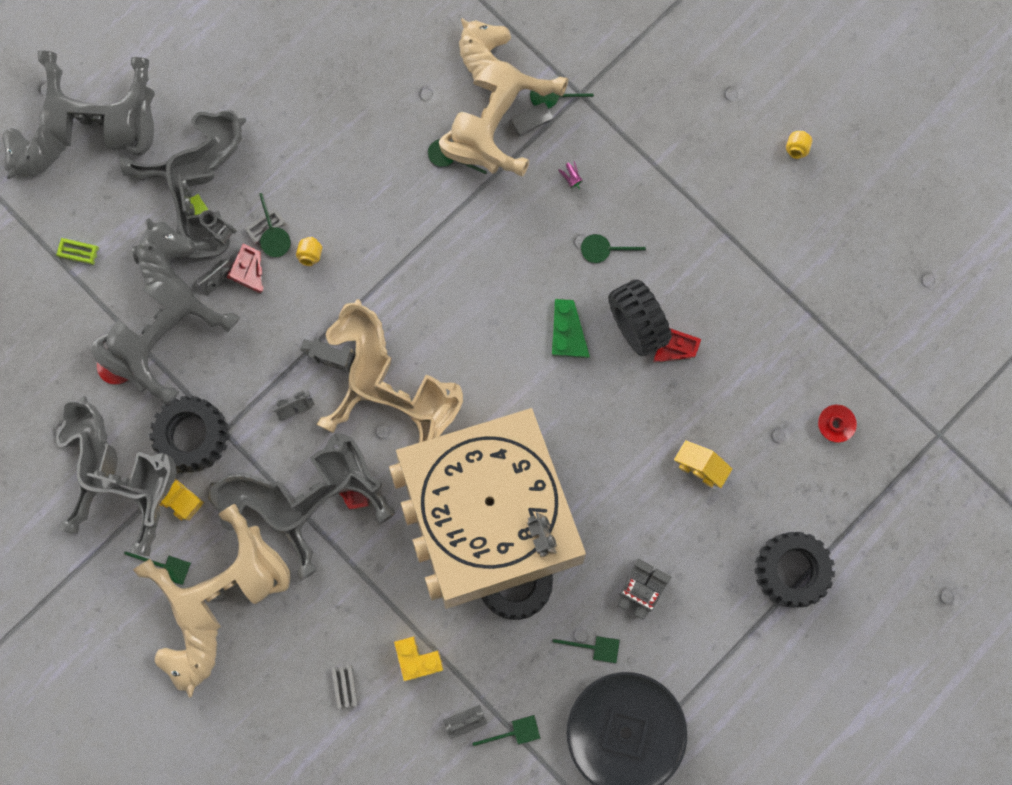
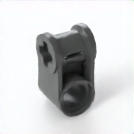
M211 210L203 211L200 215L199 220L203 228L224 246L227 239L237 232L231 224ZM214 218L212 224H205L206 219Z

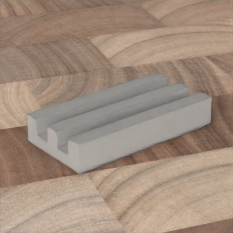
M276 208L268 212L270 218L276 215L271 220L272 225L275 224L273 227L282 228L286 225L285 220ZM265 215L245 228V231L255 245L260 243L262 234H259L269 228L268 223L253 233L251 231L267 221Z
M352 665L332 668L337 709L357 706ZM344 670H348L353 702H349ZM339 671H340V675H341V682H342V689H343V695H344V702H345V703H342V702H341V695H340L339 682H338V676H337V672H339Z

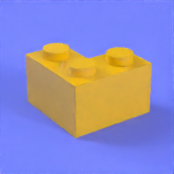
M686 440L674 459L680 465L679 469L686 473L693 472L698 478L704 479L702 482L711 488L713 486L722 488L733 469L714 451Z
M175 478L173 485L161 501L160 506L165 508L171 507L174 510L173 514L178 519L190 521L205 502Z
M415 636L394 642L404 681L444 670L439 650L420 655Z

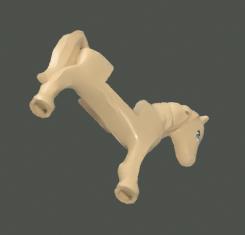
M462 18L461 22L464 29L459 41L460 56L468 71L472 74L473 84L490 90L492 93L489 98L490 103L487 108H484L481 118L464 112L457 114L451 131L439 140L440 149L446 157L464 164L484 166L493 174L498 171L499 167H502L504 171H511L523 177L527 172L529 160L523 157L513 159L504 154L494 143V132L501 118L521 90H532L541 96L551 93L563 96L569 79L564 77H558L553 80L533 78L521 73L509 63L498 60L490 51L497 46L507 44L511 39L508 28L488 25L477 20L468 22Z
M359 299L355 303L345 304L338 320L327 330L326 339L331 345L356 341V356L348 379L349 389L337 410L329 416L321 417L316 425L334 433L338 424L347 422L349 414L356 403L361 400H368L389 405L411 417L418 427L419 443L439 437L445 428L453 422L461 408L463 393L460 385L451 382L442 383L429 375H425L413 401H411L409 394L401 390L398 393L395 392L392 386L383 382L391 364V357L387 355L382 322L378 319L376 313L363 306ZM445 389L450 391V394L448 396L447 391Z
M236 504L231 505L218 514L223 521L229 522L233 526L239 542L238 556L234 563L224 572L195 586L180 588L171 580L168 571L155 567L151 559L133 569L138 577L149 578L154 581L171 604L176 622L183 632L186 650L159 649L155 656V664L170 676L177 690L186 691L189 698L192 697L194 688L210 676L211 670L215 666L217 630L221 627L204 600L206 599L209 602L221 594L220 589L223 588L226 591L238 583L246 597L253 604H256L269 594L286 591L290 584V570L275 550L262 540L258 526L248 527L246 519L239 513ZM274 579L277 581V585H276V586H273V585H274Z

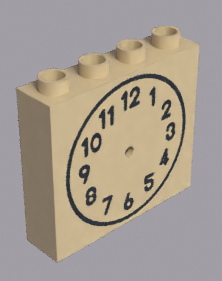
M532 408L396 450L398 463L389 466L391 477L396 489L406 486L410 500L400 502L407 525L418 523L422 537L412 539L419 563L430 560L434 574L424 577L432 601L442 598L445 609L583 564L586 552ZM536 512L543 514L549 520L550 527L548 529L557 543L555 547L556 554L549 551L545 557H540V554H537L533 540L539 538V535L532 537L527 525L529 517L535 516L537 518Z

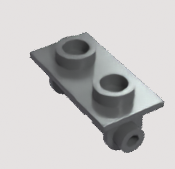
M221 259L219 263L212 267L214 272L207 271L198 278L197 284L209 295L229 279L227 277L232 265L227 259Z
M300 391L293 395L294 398L289 400L284 398L277 401L274 406V412L279 411L276 413L278 419L285 420L296 415L293 409L297 407L299 413L311 409V406L315 404L312 398L308 399L310 392Z
M536 512L537 518L535 516L529 517L527 525L532 537L539 535V538L533 540L537 554H540V557L547 556L548 551L556 554L555 547L557 543L548 529L550 527L549 520L543 514Z
M480 705L443 720L450 739L487 724Z

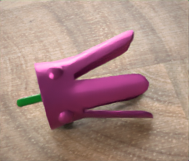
M575 161V169L569 163L566 164L570 177L564 171L558 169L567 180L570 188L577 186L580 189L579 184L583 180L578 174Z

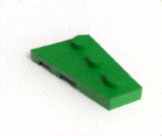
M555 299L552 356L590 358L574 300Z

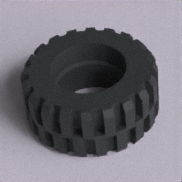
M634 279L610 292L608 296L610 310L623 337L634 352L640 356H647L669 344L672 335L665 313L662 311L661 305L656 300L654 294L643 281Z
M181 396L179 400L174 398L170 400L171 404H164L160 407L162 412L160 414L156 412L154 415L156 421L155 423L151 422L150 426L153 429V433L149 434L150 440L154 443L151 445L153 451H156L157 454L164 453L173 458L176 469L186 472L202 471L206 466H213V462L222 457L220 454L222 450L226 451L227 445L225 443L226 440H229V434L227 433L229 427L228 423L224 420V415L218 408L205 399L202 400L196 396L191 398ZM198 417L206 425L207 432L204 442L199 448L191 452L179 450L175 446L173 439L176 426L185 418Z
M788 532L775 536L766 542V545L759 551V557H756L755 563H757V568H755V574L758 575V580H756L758 586L761 585L763 588L762 592L764 595H768L771 601L779 603L784 607L798 608L816 604L820 598H824L828 594L827 589L833 585L831 578L835 577V571H832V565L835 564L834 560L829 558L831 554L829 549L823 547L824 543L821 540H816L815 536L811 534L806 535L804 532ZM790 551L802 553L808 559L811 566V576L808 583L797 589L787 587L778 575V562L782 555Z
M553 575L534 580L531 593L522 600H508L500 592L481 597L489 610L502 618L509 620L529 618L538 613L547 604L553 589Z

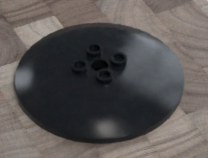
M617 672L595 680L577 697L568 717L566 735L571 758L579 772L592 785H663L677 771L686 751L687 724L679 702L663 684L640 673ZM629 727L631 729V736L629 738L621 737L620 731L622 728Z

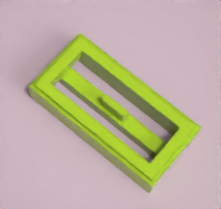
M61 238L56 256L94 265V259L97 258L96 253L99 251V247ZM64 243L90 249L92 252L65 247ZM62 251H67V252H71V253H75V254H79V255H84V256H88V257H90V258L87 259V258H82V257H78V256H74V255H70V254H65V253H62Z

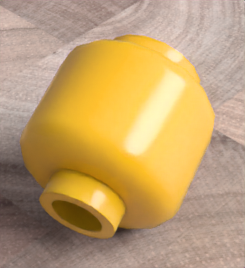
M805 131L792 132L786 144L787 153L794 159L806 157L812 146V137Z
M314 237L304 238L299 241L296 257L302 265L313 266L320 261L323 247Z

